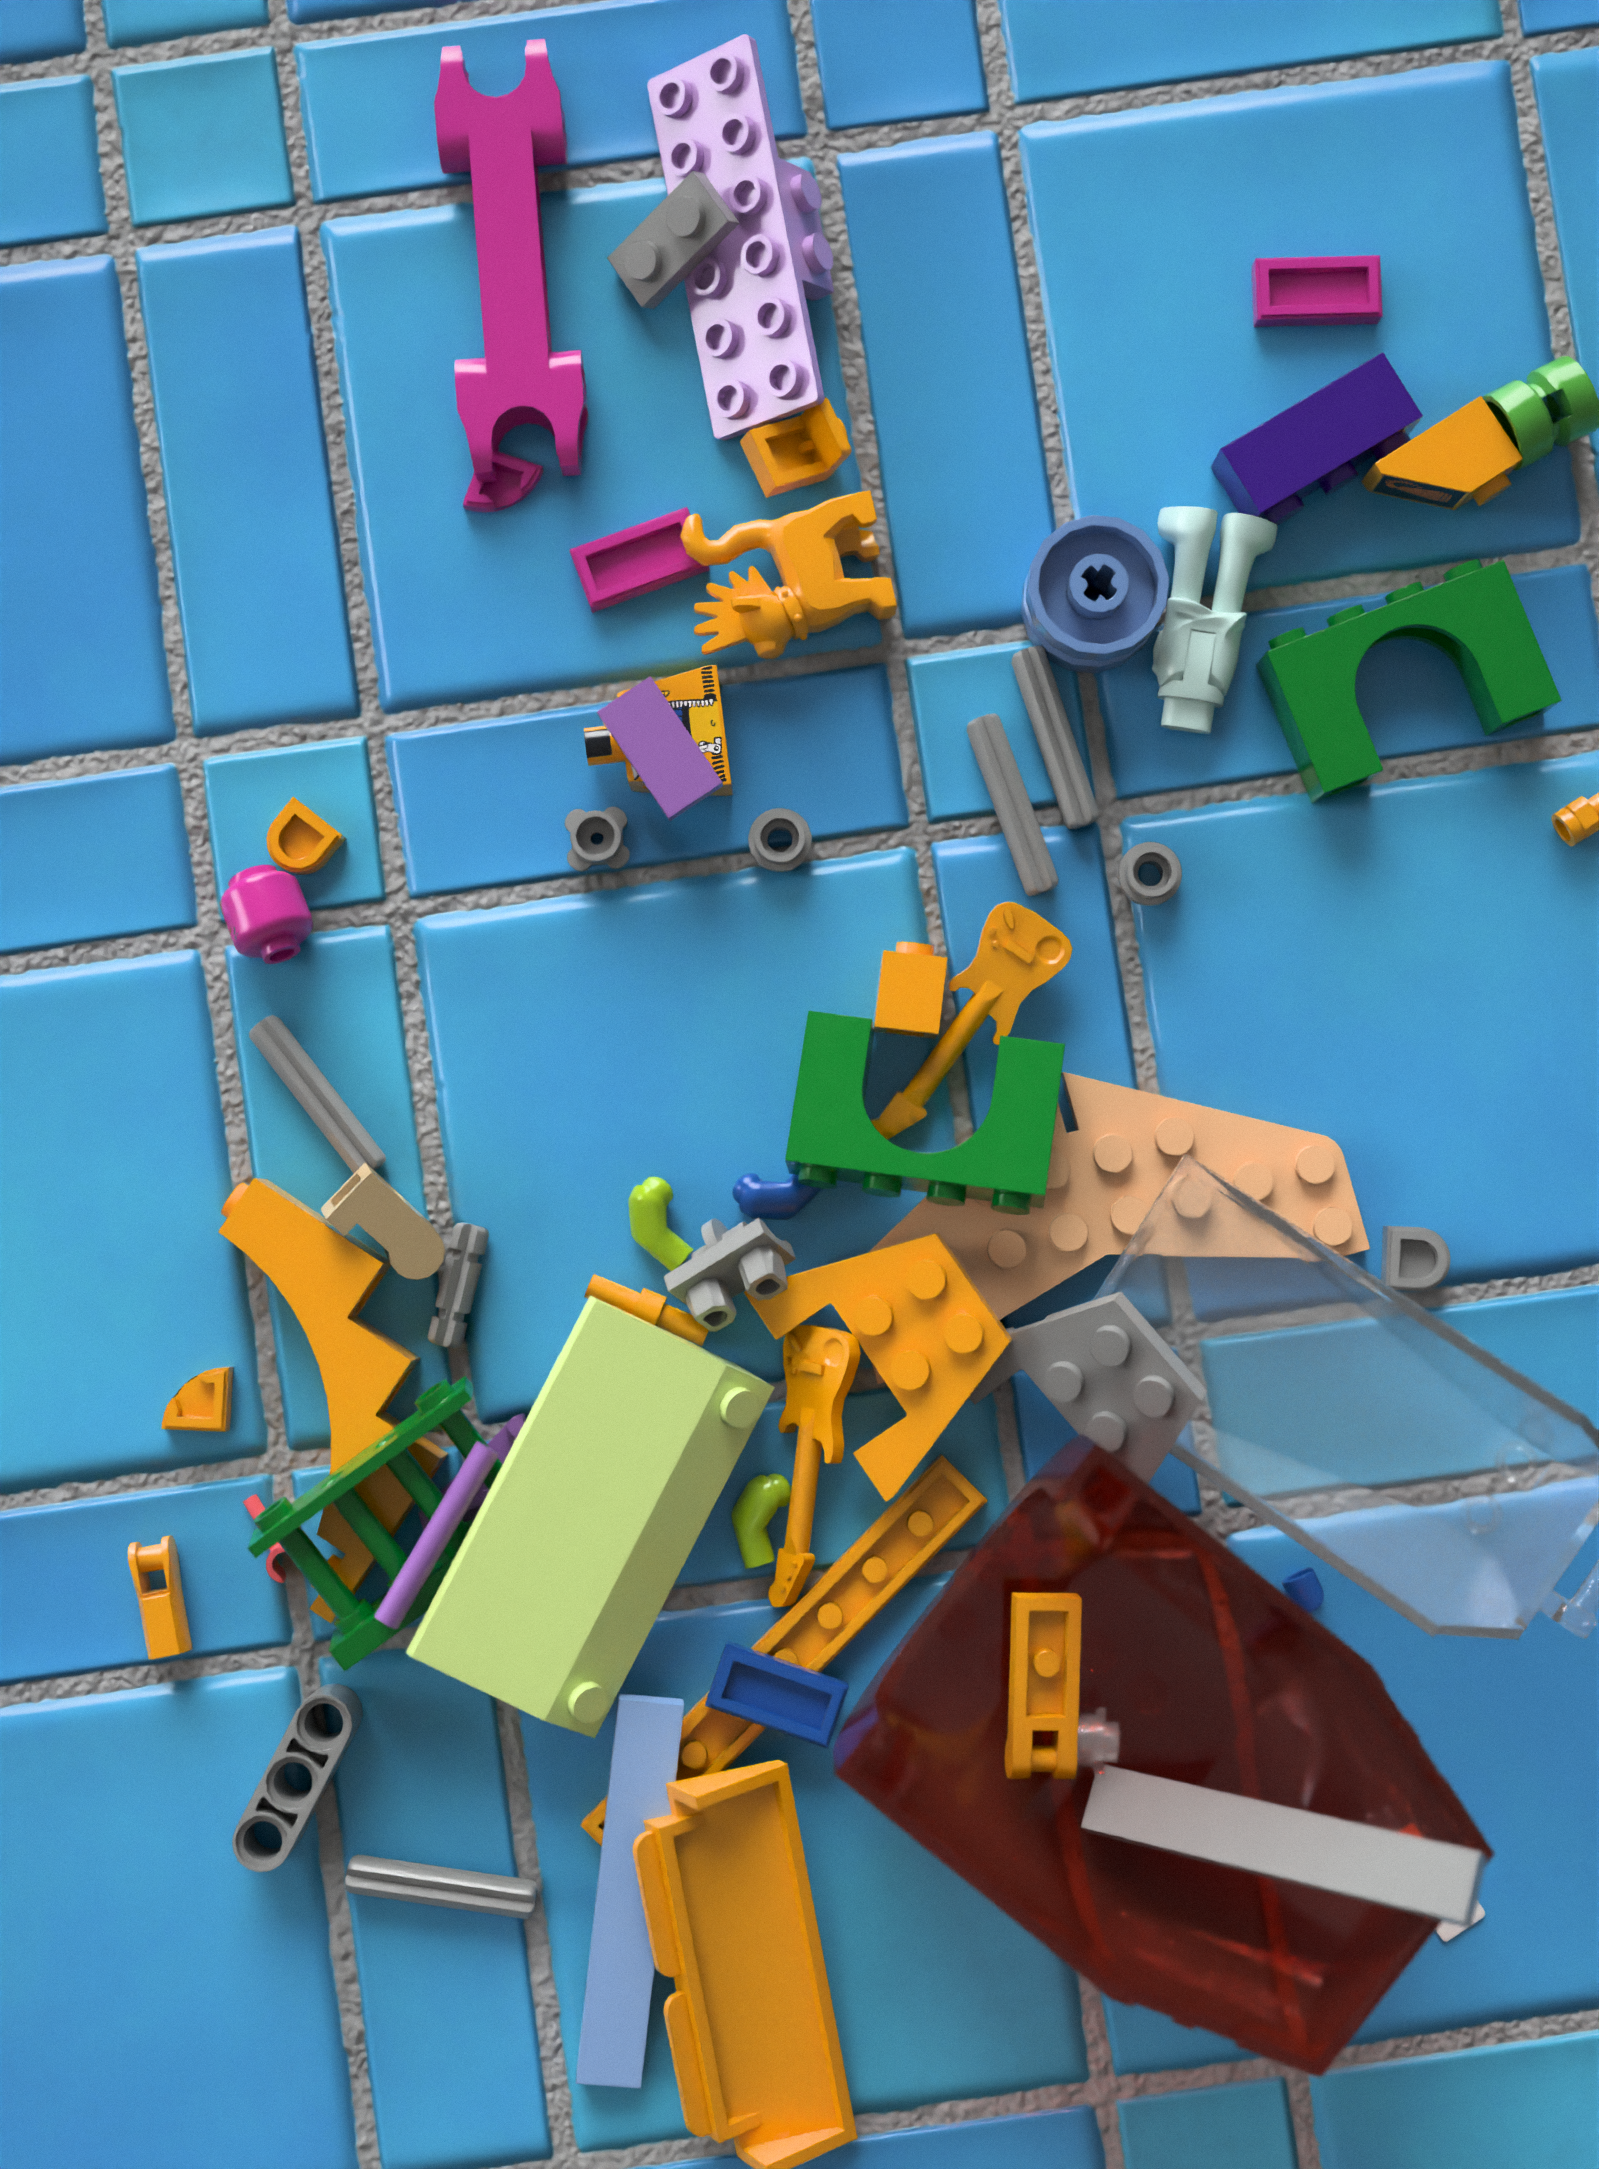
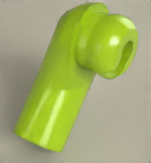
M648 1177L642 1185H637L633 1188L628 1199L631 1235L640 1246L667 1269L673 1271L682 1265L694 1249L667 1227L666 1207L674 1196L671 1186L660 1177Z
M773 1473L767 1477L760 1474L750 1480L732 1509V1524L745 1569L758 1567L775 1560L766 1526L776 1513L778 1507H784L789 1504L791 1486L788 1480L781 1474Z

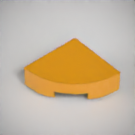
M233 1367L207 1370L185 1383L168 1403L164 1412L161 1429L229 1431Z

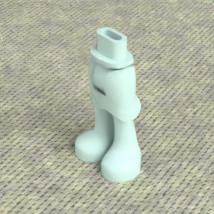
M1188 506L1160 509L1158 534L1174 545L1175 552L1171 596L1167 599L1164 628L1159 632L1153 647L1154 663L1152 671L1157 675L1160 687L1157 697L1164 700L1161 727L1200 734L1211 733L1214 708L1224 705V696L1228 692L1237 666L1242 630L1245 628L1247 613L1241 612L1249 573L1255 557L1272 550L1277 536V524L1243 513H1227L1224 515L1220 529L1218 575L1212 608L1210 610L1200 604L1209 551L1215 535L1218 512L1209 508Z

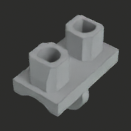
M714 1218L701 1226L702 1237L706 1245L691 1253V1260L663 1276L668 1292L688 1306L698 1323L711 1332H717L734 1321L737 1313L732 1298L746 1290L759 1301L770 1300L788 1289L784 1266L794 1261L796 1257L791 1244L786 1240L778 1239L759 1218L749 1224L743 1221L730 1230L721 1221Z

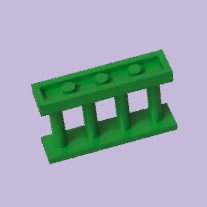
M466 1376L452 1386L444 1379L429 1388L414 1403L419 1409L294 1502L290 1503L286 1497H282L268 1506L253 1521L258 1527L254 1530L248 1546L253 1556L257 1558L276 1543H279L336 1615L337 1619L334 1621V1625L337 1629L333 1631L329 1652L344 1671H347L427 1612L473 1522H464L461 1519L398 1629H393L374 1617L388 1591L371 1604L365 1598L358 1601L300 1526L332 1503L391 1578L387 1583V1586L391 1588L408 1556L359 1495L354 1486L386 1464L430 1521L444 1495L407 1447L438 1424L465 1459L468 1457L476 1441L489 1447L460 1409L473 1398V1385ZM498 1458L483 1482L489 1490L503 1465Z

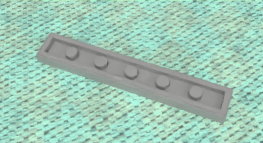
M1100 1763L1097 1766L1081 1828L1091 1834L1472 1928L1487 1859L1481 1852Z

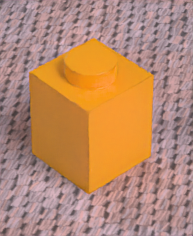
M897 942L896 951L883 950L873 1025L874 1032L936 1039L940 1028L947 957L934 956V946L916 942Z

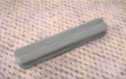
M1033 646L1020 650L1013 655L1012 667L1064 824L1068 829H1077L1090 825L1098 819L1099 811L1046 651L1042 646Z
M996 713L978 717L968 723L967 734L1024 891L1028 896L1048 892L1058 885L1059 879L1002 722Z
M271 1015L257 1023L250 1030L249 1038L351 1171L355 1173L365 1162L374 1171L378 1170L386 1161L385 1154L282 1020Z
M359 1854L353 1856L349 1861L345 1877V1889L352 1894L528 1919L532 1916L538 1892L537 1883L529 1879Z

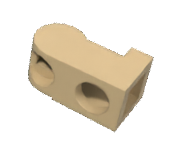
M366 1162L320 1208L325 1219L343 1236H346L356 1224L362 1227L384 1248V1253L392 1267L406 1279L419 1280L427 1278L435 1273L443 1262L445 1254L444 1243L432 1224Z

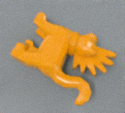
M862 491L829 499L809 510L790 513L774 520L759 519L734 525L718 540H709L705 537L703 521L699 514L695 513L687 517L680 537L688 556L703 566L725 565L747 551L758 548L765 549L771 554L783 587L777 586L774 591H771L754 566H750L748 569V581L734 571L729 573L728 579L733 589L708 583L706 585V592L720 602H700L694 605V612L696 614L714 618L696 625L694 634L696 636H717L702 646L701 653L709 655L747 641L754 646L758 657L775 659L784 653L786 644L791 638L793 640L799 638L806 640L807 634L819 633L834 627L854 614L869 612L877 620L892 618L896 613L897 603L891 578H844L840 560L844 556L855 555L864 563L878 559L880 555L879 546L875 542L873 532L859 529V526L861 528H869L877 521L871 491Z

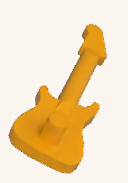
M1007 901L997 904L993 908L982 928L976 956L968 968L949 981L950 991H956L959 988H969L973 991L972 996L903 1092L897 1091L880 1116L870 1120L884 1138L890 1139L926 1116L927 1112L924 1105L989 1015L995 1020L996 1031L992 1037V1042L999 1045L1000 1036H1008L1021 1002L1032 990L1046 983L1062 970L1070 960L1073 948L1070 940L1063 932L1036 912L1015 902Z
M799 1325L785 1335L783 1342V1367L787 1385V1396L778 1428L780 1433H793L796 1431L797 1426H799L785 1543L784 1548L778 1549L775 1580L768 1591L769 1601L774 1607L792 1606L796 1602L815 1562V1555L809 1551L822 1447L824 1449V1461L827 1464H840L844 1455L842 1412L845 1397L853 1383L859 1365L860 1345L859 1340L853 1334L824 1325Z

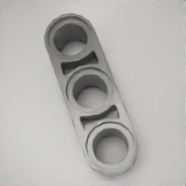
M337 1683L324 1685L315 1690L294 1714L232 1838L233 1852L238 1862L247 1869L256 1872H267L277 1868L300 1842L361 1723L363 1716L362 1703L357 1694L349 1687ZM327 1703L336 1707L343 1717L342 1731L330 1733L322 1730L314 1718L315 1706ZM297 1762L309 1769L313 1780L310 1790L300 1791L288 1784L284 1775V1768L287 1763ZM266 1821L275 1825L282 1835V1846L270 1849L260 1844L254 1832L256 1822Z

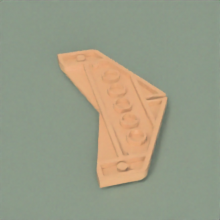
M1061 1072L1076 1131L1066 1133L1057 1102L1044 1208L1030 1207V1213L1027 1215H1013L992 1210V1201L966 1198L965 1205L946 1206L932 1203L926 1200L925 1196L869 1252L939 1232L997 1318L1001 1320L1106 1255L1343 1257L1369 1250L1370 1246L1343 1152L1339 1145L1331 1138L1317 1133ZM872 1364L877 1384L885 1382Z

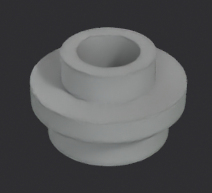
M785 808L771 809L758 816L750 828L748 837L749 848L753 858L759 865L774 872L790 871L801 865L810 852L812 842L810 828L806 821L798 813ZM778 830L786 831L792 838L790 848L783 852L774 851L768 845L769 836Z
M1145 842L1132 847L1123 856L1118 867V881L1123 893L1133 902L1144 906H1155L1169 900L1178 890L1182 879V868L1178 857L1171 849L1156 842ZM1144 864L1155 866L1160 873L1159 883L1154 886L1143 884L1138 877L1139 867Z

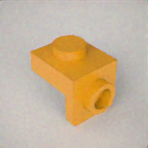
M825 397L822 404L805 410L800 416L749 430L740 440L743 451L766 498L827 480L852 452L846 428L843 422L836 416L827 397Z

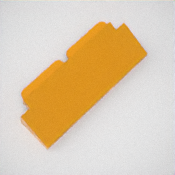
M774 1760L666 1783L672 1815L644 1820L645 1832L641 1833L633 1844V1857L654 1965L657 1971L664 1976L674 1978L676 1992L667 1998L663 2012L685 2126L694 2135L699 2137L708 2135L719 2144L733 2138L737 2157L754 2169H791L858 2138L788 1764L780 1760Z

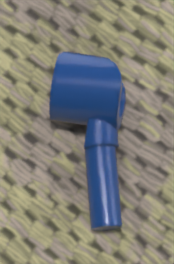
M1307 1567L1296 1571L1281 1581L1289 1600L1280 1603L1246 1631L1249 1638L1255 1644L1287 1619L1290 1620L1295 1615L1308 1614L1321 1606L1324 1592L1313 1568Z

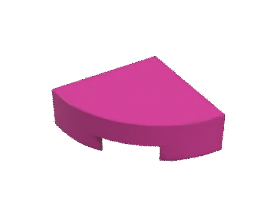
M493 450L492 462L497 466V482L484 483V481H478L474 473L463 502L464 509L475 512H494L515 505L524 499L537 485L544 471L543 467Z

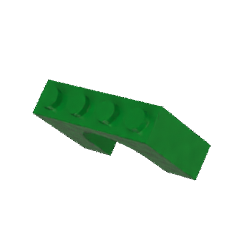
M1479 559L1468 561L1444 573L1443 576L1446 582L1424 590L1421 582H1415L1385 596L1387 602L1385 606L1365 613L1362 604L1356 605L1329 617L1326 620L1328 628L1306 635L1304 628L1300 627L1285 632L1268 642L1270 650L1263 655L1256 664V667L1311 803L1369 782L1383 771L1359 711L1355 695V679L1360 661L1367 650L1380 643L1396 639H1410L1427 643L1443 652L1458 669L1486 736L1541 715L1562 701L1504 559L1482 567Z
M808 1011L785 1157L789 1174L799 1175L798 1182L800 1184L815 1188L833 1189L836 1188L837 1180L863 1184V1192L880 1197H900L901 1189L926 1192V1200L946 1206L965 1205L966 1198L992 1201V1210L1013 1215H1027L1030 1213V1207L1044 1208L1065 1044L1000 1036L992 1100L984 1122L970 1138L956 1147L935 1153H919L898 1147L884 1138L873 1126L866 1113L865 1095L874 1042L872 1019Z

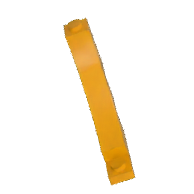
M254 1178L249 1186L244 1182L240 1183L228 1197L221 1210V1214L227 1219L218 1232L245 1252L269 1276L290 1304L307 1335L319 1365L327 1396L331 1428L330 1474H332L401 1423V1421L387 1413L386 1410L421 1358L358 1316L391 1267L389 1260L349 1233L343 1236L325 1217L268 1179ZM423 1436L407 1447L431 1479L449 1454ZM384 1464L354 1486L390 1535L394 1537L415 1505V1501L391 1470ZM331 1503L323 1509L317 1535L345 1553L343 1559L332 1554L327 1561L355 1595L377 1560ZM318 1595L309 1609L329 1623H332L337 1617L321 1596Z

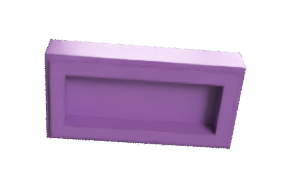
M651 676L597 711L599 718L669 821H672L723 787V782Z

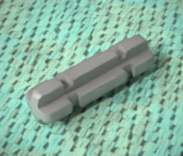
M462 1222L457 1223L453 1228L449 1247L454 1250L452 1257H446L435 1302V1307L439 1308L438 1316H432L427 1335L428 1341L435 1345L458 1348L463 1344L468 1324L463 1322L465 1314H470L482 1266L477 1261L479 1255L485 1254L489 1237L488 1230L484 1227Z

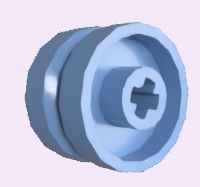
M1089 515L1064 523L1043 540L1030 565L1023 585L1021 616L1028 638L1035 646H1042L1045 649L1049 661L1068 671L1096 674L1122 666L1143 649L1167 606L1169 575L1162 553L1143 530L1118 517ZM1086 591H1094L1100 596L1096 601H1092L1084 593Z

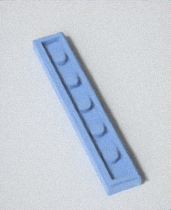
M622 1693L618 1695L576 2068V2084L641 2089L655 1965L633 1857V1844L636 1838L645 1832L644 1820L672 1815L666 1783L676 1781L684 1712L683 1699Z

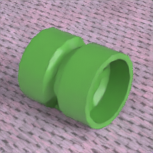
M1561 356L1531 371L1527 376L1526 384L1521 380H1513L1482 397L1523 458L1513 469L1515 471L1548 456L1552 452L1553 443L1557 446L1565 447L1595 432L1599 428V400L1595 388L1579 363L1569 356Z

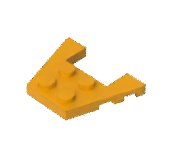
M939 1232L786 1276L788 1289L770 1300L758 1301L747 1291H744V1294L776 1340L792 1331L829 1304L834 1306L853 1336L859 1340L860 1346L907 1414L906 1417L853 1452V1455L885 1502L898 1493L908 1477L1012 1341L1011 1336Z

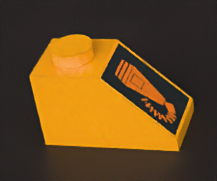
M1479 396L1374 463L1361 482L1368 492L1455 510L1473 498L1478 506H1482L1512 485L1507 476L1523 458L1482 396Z

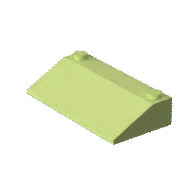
M590 1295L406 1653L432 1668L543 1721L595 1738L775 1387L730 1360Z

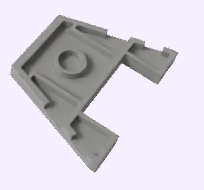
M1121 1291L1047 1315L1044 1320L1017 1329L1014 1327L1007 1328L1006 1331L1011 1336L1012 1341L969 1397L974 1404H977L1022 1369L1106 1465L1108 1470L1072 1495L1063 1507L1100 1551L1109 1546L1208 1392Z

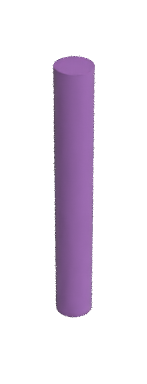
M476 1441L374 1615L377 1620L393 1629H398L498 1458L499 1453Z

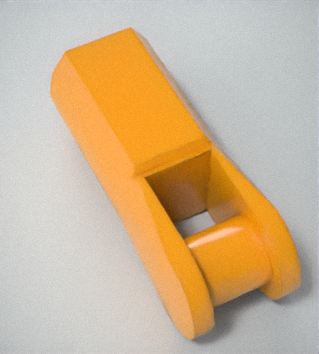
M171 1535L163 1536L161 1544L142 1547L140 1542L130 1543L128 1546V1562L138 1598L148 1659L178 1655L192 1650L193 1646L182 1591L179 1555L175 1539ZM164 1569L167 1587L151 1590L148 1572Z

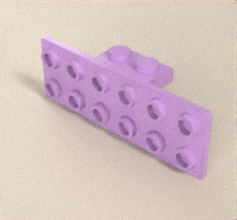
M743 34L650 79L647 84L668 195L692 171L704 173L740 223L684 278L713 434L715 438L724 441L823 403L825 396L806 298L815 301L834 293L830 269L833 266V255L827 240L823 236L818 211L822 203L819 187L811 172L778 157L756 40L747 34Z

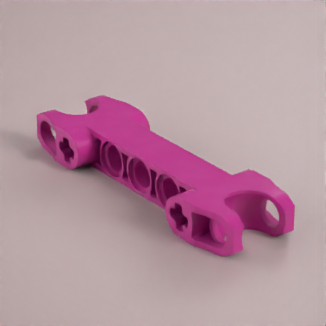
M545 39L527 40L525 47L526 67L522 81L509 94L498 97L485 96L471 87L461 46L442 47L439 84L434 100L437 145L443 174L471 172L485 357L455 360L454 371L457 411L467 435L474 473L477 480L484 481V483L497 482L498 469L492 462L493 450L499 451V444L507 432L515 426L526 423L540 425L549 430L555 437L556 454L559 457L563 476L581 475L583 441L588 422L582 351L552 352L538 166L568 164L565 115L561 104L560 91L550 68Z

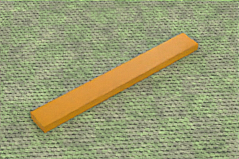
M940 1454L751 1649L821 1672L988 1501L987 1498ZM708 1691L683 1717L676 1781L724 1771L766 1727L705 1706ZM607 1795L580 1824L600 1846H602Z

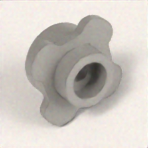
M612 806L608 807L604 812H585L582 809H575L567 815L565 827L570 832L572 849L567 854V860L573 869L584 872L592 865L607 864L612 869H620L626 865L630 857L628 848L623 844V829L627 825V817L620 808ZM596 833L603 836V842L599 845L591 842L592 836Z

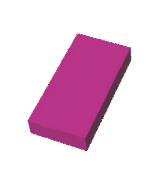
M1380 255L1255 258L1252 264L1254 327L1378 324L1382 318Z
M687 507L569 549L592 613L709 571V566L701 565L686 554L680 535L685 519L690 516Z

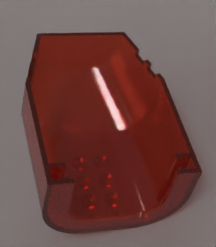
M1083 1434L1072 1439L1051 1457L987 1530L880 1667L848 1716L833 1748L834 1775L1108 1998L1133 2008L1137 2004L1171 2017L1173 2023L1194 2030L1196 2026L1233 2040L1239 2048L1322 2078L1443 1921L1088 1833L1081 1828L1098 1763L1479 1851L1487 1858L1485 1866L1495 1855L1447 1779L1441 1775L1419 1741L1421 1739L1410 1722L1404 1718L1384 1686L1386 1685L1373 1665L1100 1445ZM1012 1593H1077L1082 1598L1077 1772L1074 1779H1053L1051 1772H1031L1029 1779L1007 1778L1005 1770V1745L1008 1739ZM1033 1731L1032 1745H1051L1053 1731Z

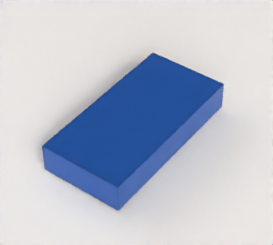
M727 1640L705 1706L828 1749L849 1688V1683Z

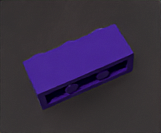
M1382 352L1220 448L1211 465V469L1239 513L1263 518L1278 526L1305 507L1301 500L1319 488H1322L1325 495L1339 490L1358 476L1359 473L1355 469L1356 466L1373 456L1379 461L1411 440L1409 434L1423 415Z

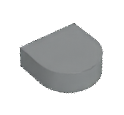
M1383 1226L1381 1289L1426 1291L1436 1287L1444 1280L1450 1267V1252L1440 1235L1430 1229L1421 1227Z

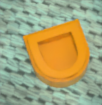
M292 797L270 825L266 842L268 852L277 865L290 873L307 875L321 869L346 838L300 801Z

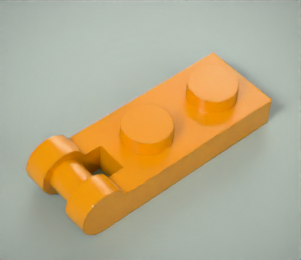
M1012 1593L1008 1739L1005 1745V1770L1008 1779H1029L1031 1772H1051L1053 1779H1074L1076 1777L1082 1598L1077 1593ZM1033 1731H1053L1051 1745H1032Z

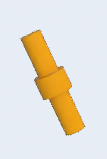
M594 1274L584 1296L589 1299L591 1295L700 1346H703L709 1331L698 1323L692 1314L666 1304V1296L643 1288L641 1293Z

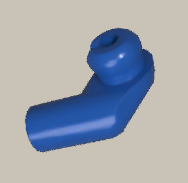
M749 1173L743 1175L735 1182L732 1194L734 1200L740 1204L741 1212L753 1219L788 1220L803 1209L822 1188L800 1184L798 1182L799 1175H792L786 1182L763 1181L757 1174Z

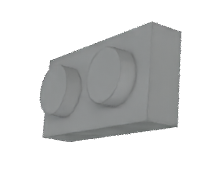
M692 171L607 259L640 306L654 309L740 223L706 175Z

